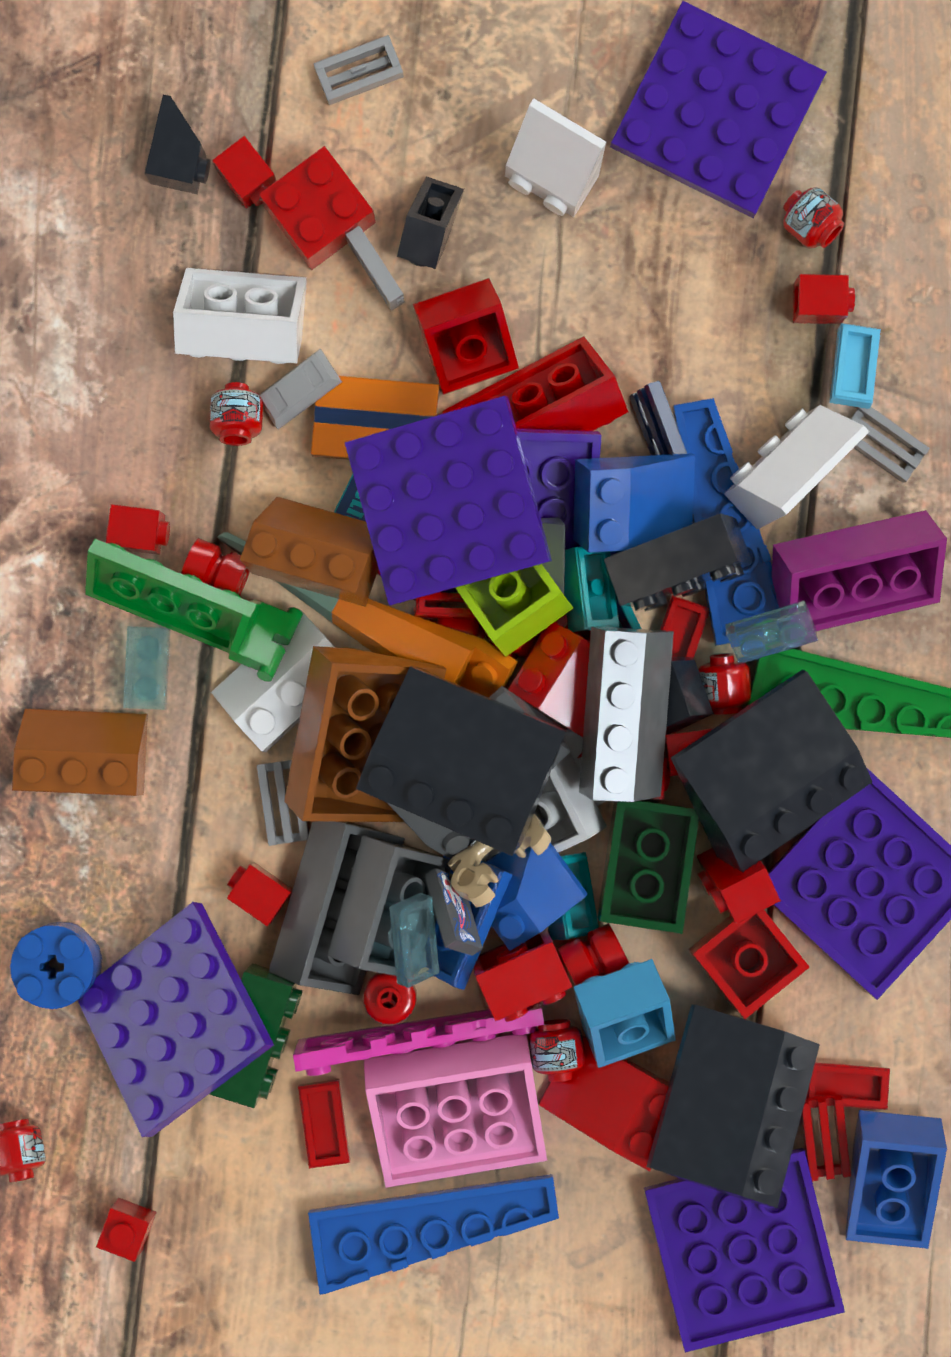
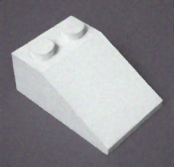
M533 99L506 163L505 177L509 178L508 183L520 193L529 195L532 192L544 199L543 204L550 211L560 216L567 213L574 217L599 177L606 141Z
M571 753L551 770L534 812L551 836V843L557 852L583 842L607 827L595 801L579 793L580 770ZM493 848L481 860L486 861L501 851Z

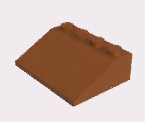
M313 646L284 802L301 821L405 822L387 802L359 791L356 787L372 746L410 666H415L443 679L446 673L444 666L353 648Z

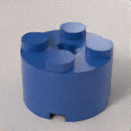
M70 922L50 923L32 930L20 939L11 958V978L18 995L23 1000L40 1008H63L82 998L92 987L95 979L101 974L102 955L96 941L79 925ZM55 956L57 962L64 963V969L57 972V974L55 968L49 965V961L54 959Z

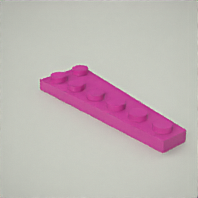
M539 1002L527 1007L528 1012L524 1016L506 1022L504 1018L495 1022L490 1009L395 1025L302 1038L298 1040L293 1053L295 1072L306 1070L307 1076H317L331 1072V1065L365 1060L387 1054H404L429 1046L432 1048H442L454 1045L455 1041L466 1039L486 1041L495 1038L497 1033L512 1031L513 1035L533 1033L536 1030V1026L544 1025L541 1003Z

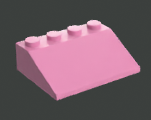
M526 1034L508 1035L486 1041H472L442 1048H430L364 1060L365 1090L386 1188L547 1161Z

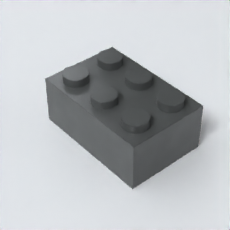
M363 835L327 956L358 969L418 980L436 921L425 875L434 868L450 873L451 868L448 866L450 859L422 849Z

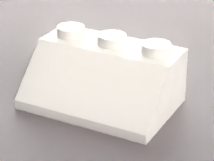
M186 268L173 311L175 354H185L197 358L205 356L222 357L235 361L246 359L270 361L275 364L297 363L302 341L306 277Z
M822 405L817 406L808 413L802 408L785 423L788 431L780 439L774 435L757 451L762 457L753 466L747 462L731 476L730 479L734 485L724 494L756 529H759L788 514L869 433L867 428Z
M304 613L290 644L282 645L286 652L271 682L261 680L257 676L258 670L241 664L211 692L232 720L262 752H267L299 722L313 646L335 647Z

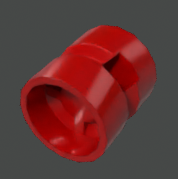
M198 538L187 555L181 574L196 576L203 583L220 590L233 591L241 596L250 571L240 561V554L231 552L223 556L219 546Z
M609 923L588 932V939L585 942L576 938L557 948L576 986L582 984L590 977L605 976L619 971L627 964H630Z

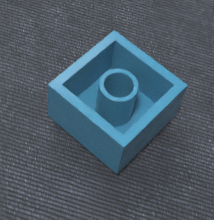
M652 959L642 963L633 962L627 964L619 971L605 976H593L586 979L582 984L574 986L582 1028L598 1068L676 1041L670 999Z

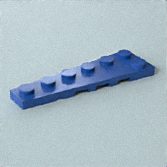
M714 398L673 405V416L687 454H695L693 524L717 514L735 517L753 563L743 567L744 575L723 583L720 580L704 582L714 644L718 646L786 634L772 581L771 557L767 546L764 544L760 530L756 529L724 494L734 485L730 478L739 468L734 461L733 451Z
M553 1174L309 1210L308 1216L319 1294H327L370 1280V1277L389 1271L395 1272L407 1268L411 1264L429 1258L435 1259L447 1255L448 1252L469 1245L472 1247L491 1241L497 1236H506L559 1219Z

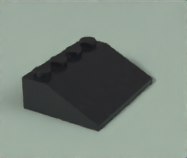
M410 666L372 746L356 789L513 856L522 845L567 730L415 666Z
M803 669L671 757L717 858L742 873L872 783L858 747L808 672Z
M691 1004L646 1167L752 1203L777 1208L820 1044L779 1029Z

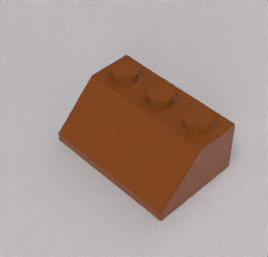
M276 497L253 521L240 557V561L254 575L366 607L379 570L366 521L281 497Z
M25 709L14 748L12 791L126 796L144 795L148 714Z

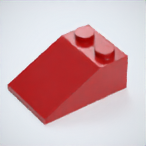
M582 1035L585 1064L579 1070L572 1072L571 1080L550 1082L538 1105L614 1153L650 1172L651 1168L646 1167L670 1082L626 1058L598 1068L587 1038Z

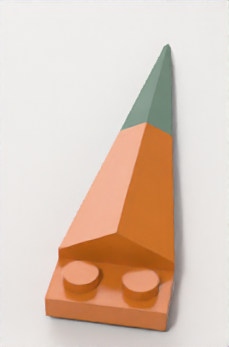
M223 532L217 537L236 553L242 555L246 541L229 532ZM276 581L371 652L444 666L446 668L444 679L488 698L501 686L507 687L518 662L509 655L505 657L497 647L482 638L414 617L411 614L368 598L366 607Z

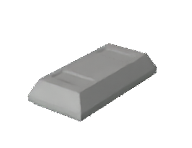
M319 349L259 394V396L263 400V408L279 430L342 383L323 351Z

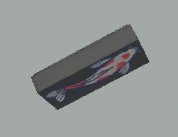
M434 868L425 875V881L444 946L473 956L481 951L483 947L469 901L461 898L452 887L451 878L453 874Z

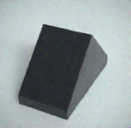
M672 657L666 735H670L714 714L696 662L690 657Z

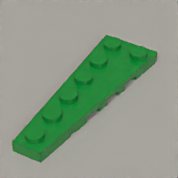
M765 641L761 643L751 683V700L746 704V707L803 669L808 672L847 730L951 738V688Z

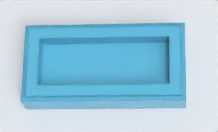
M840 324L837 332L829 403L870 409L873 404L881 329Z

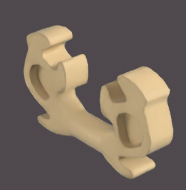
M535 814L532 817L522 845L515 853L521 858L526 857V848L531 847L536 855H540L548 848L551 842V836ZM478 841L471 847L457 853L448 862V866L454 872L451 878L452 887L461 898L471 901L475 907L486 905L495 897V893L488 886V883H498L499 881L496 874L487 864L480 863L481 859L493 848Z

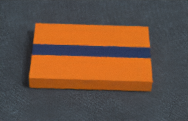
M339 376L342 383L315 402L311 456L349 460L345 442L437 416L439 385Z

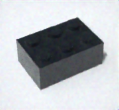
M717 514L604 559L620 606L634 607L635 611L644 609L645 612L668 604L666 597L672 594L674 597L679 595L687 597L705 590L704 582L712 580L715 582L720 580L723 583L744 575L743 567L753 564L737 519L724 514Z

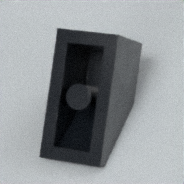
M163 94L145 175L152 185L198 195L200 183L206 184L208 180L210 159H206L202 144L172 97Z
M426 176L406 216L397 257L409 260L416 266H427L436 269L445 250L464 188Z

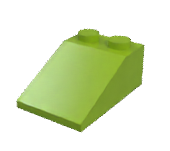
M542 564L456 587V590L492 642L505 657L573 609Z

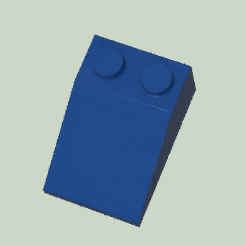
M695 454L575 459L573 540L588 553L623 551L692 525Z
M859 1110L853 1142L846 1240L929 1249L947 1152L941 1118Z

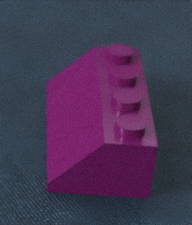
M924 510L773 544L772 581L786 635L790 638L940 603L947 537L928 512Z

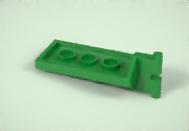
M94 539L87 552L85 595L229 653L230 660L258 670L257 676L261 680L266 682L272 681L286 652L282 645L290 644L303 616L299 609L290 607L286 612L256 599L247 601L233 591L220 590L203 583L196 576L178 573L164 567L154 559H144L129 553L114 543H105Z

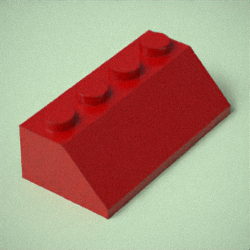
M584 336L442 411L444 414L502 396H508L516 429L594 431L628 413L615 375Z

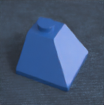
M551 842L548 848L540 855H536L533 849L528 847L525 849V858H521L517 854L511 856L504 852H499L485 861L513 874L491 925L509 951L541 933L588 894Z

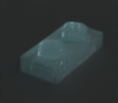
M805 601L725 624L726 635L738 663H745L818 641L817 630Z
M127 626L123 708L166 710L170 647L169 628Z
M423 893L416 894L389 907L397 983L407 988L439 973L432 896Z

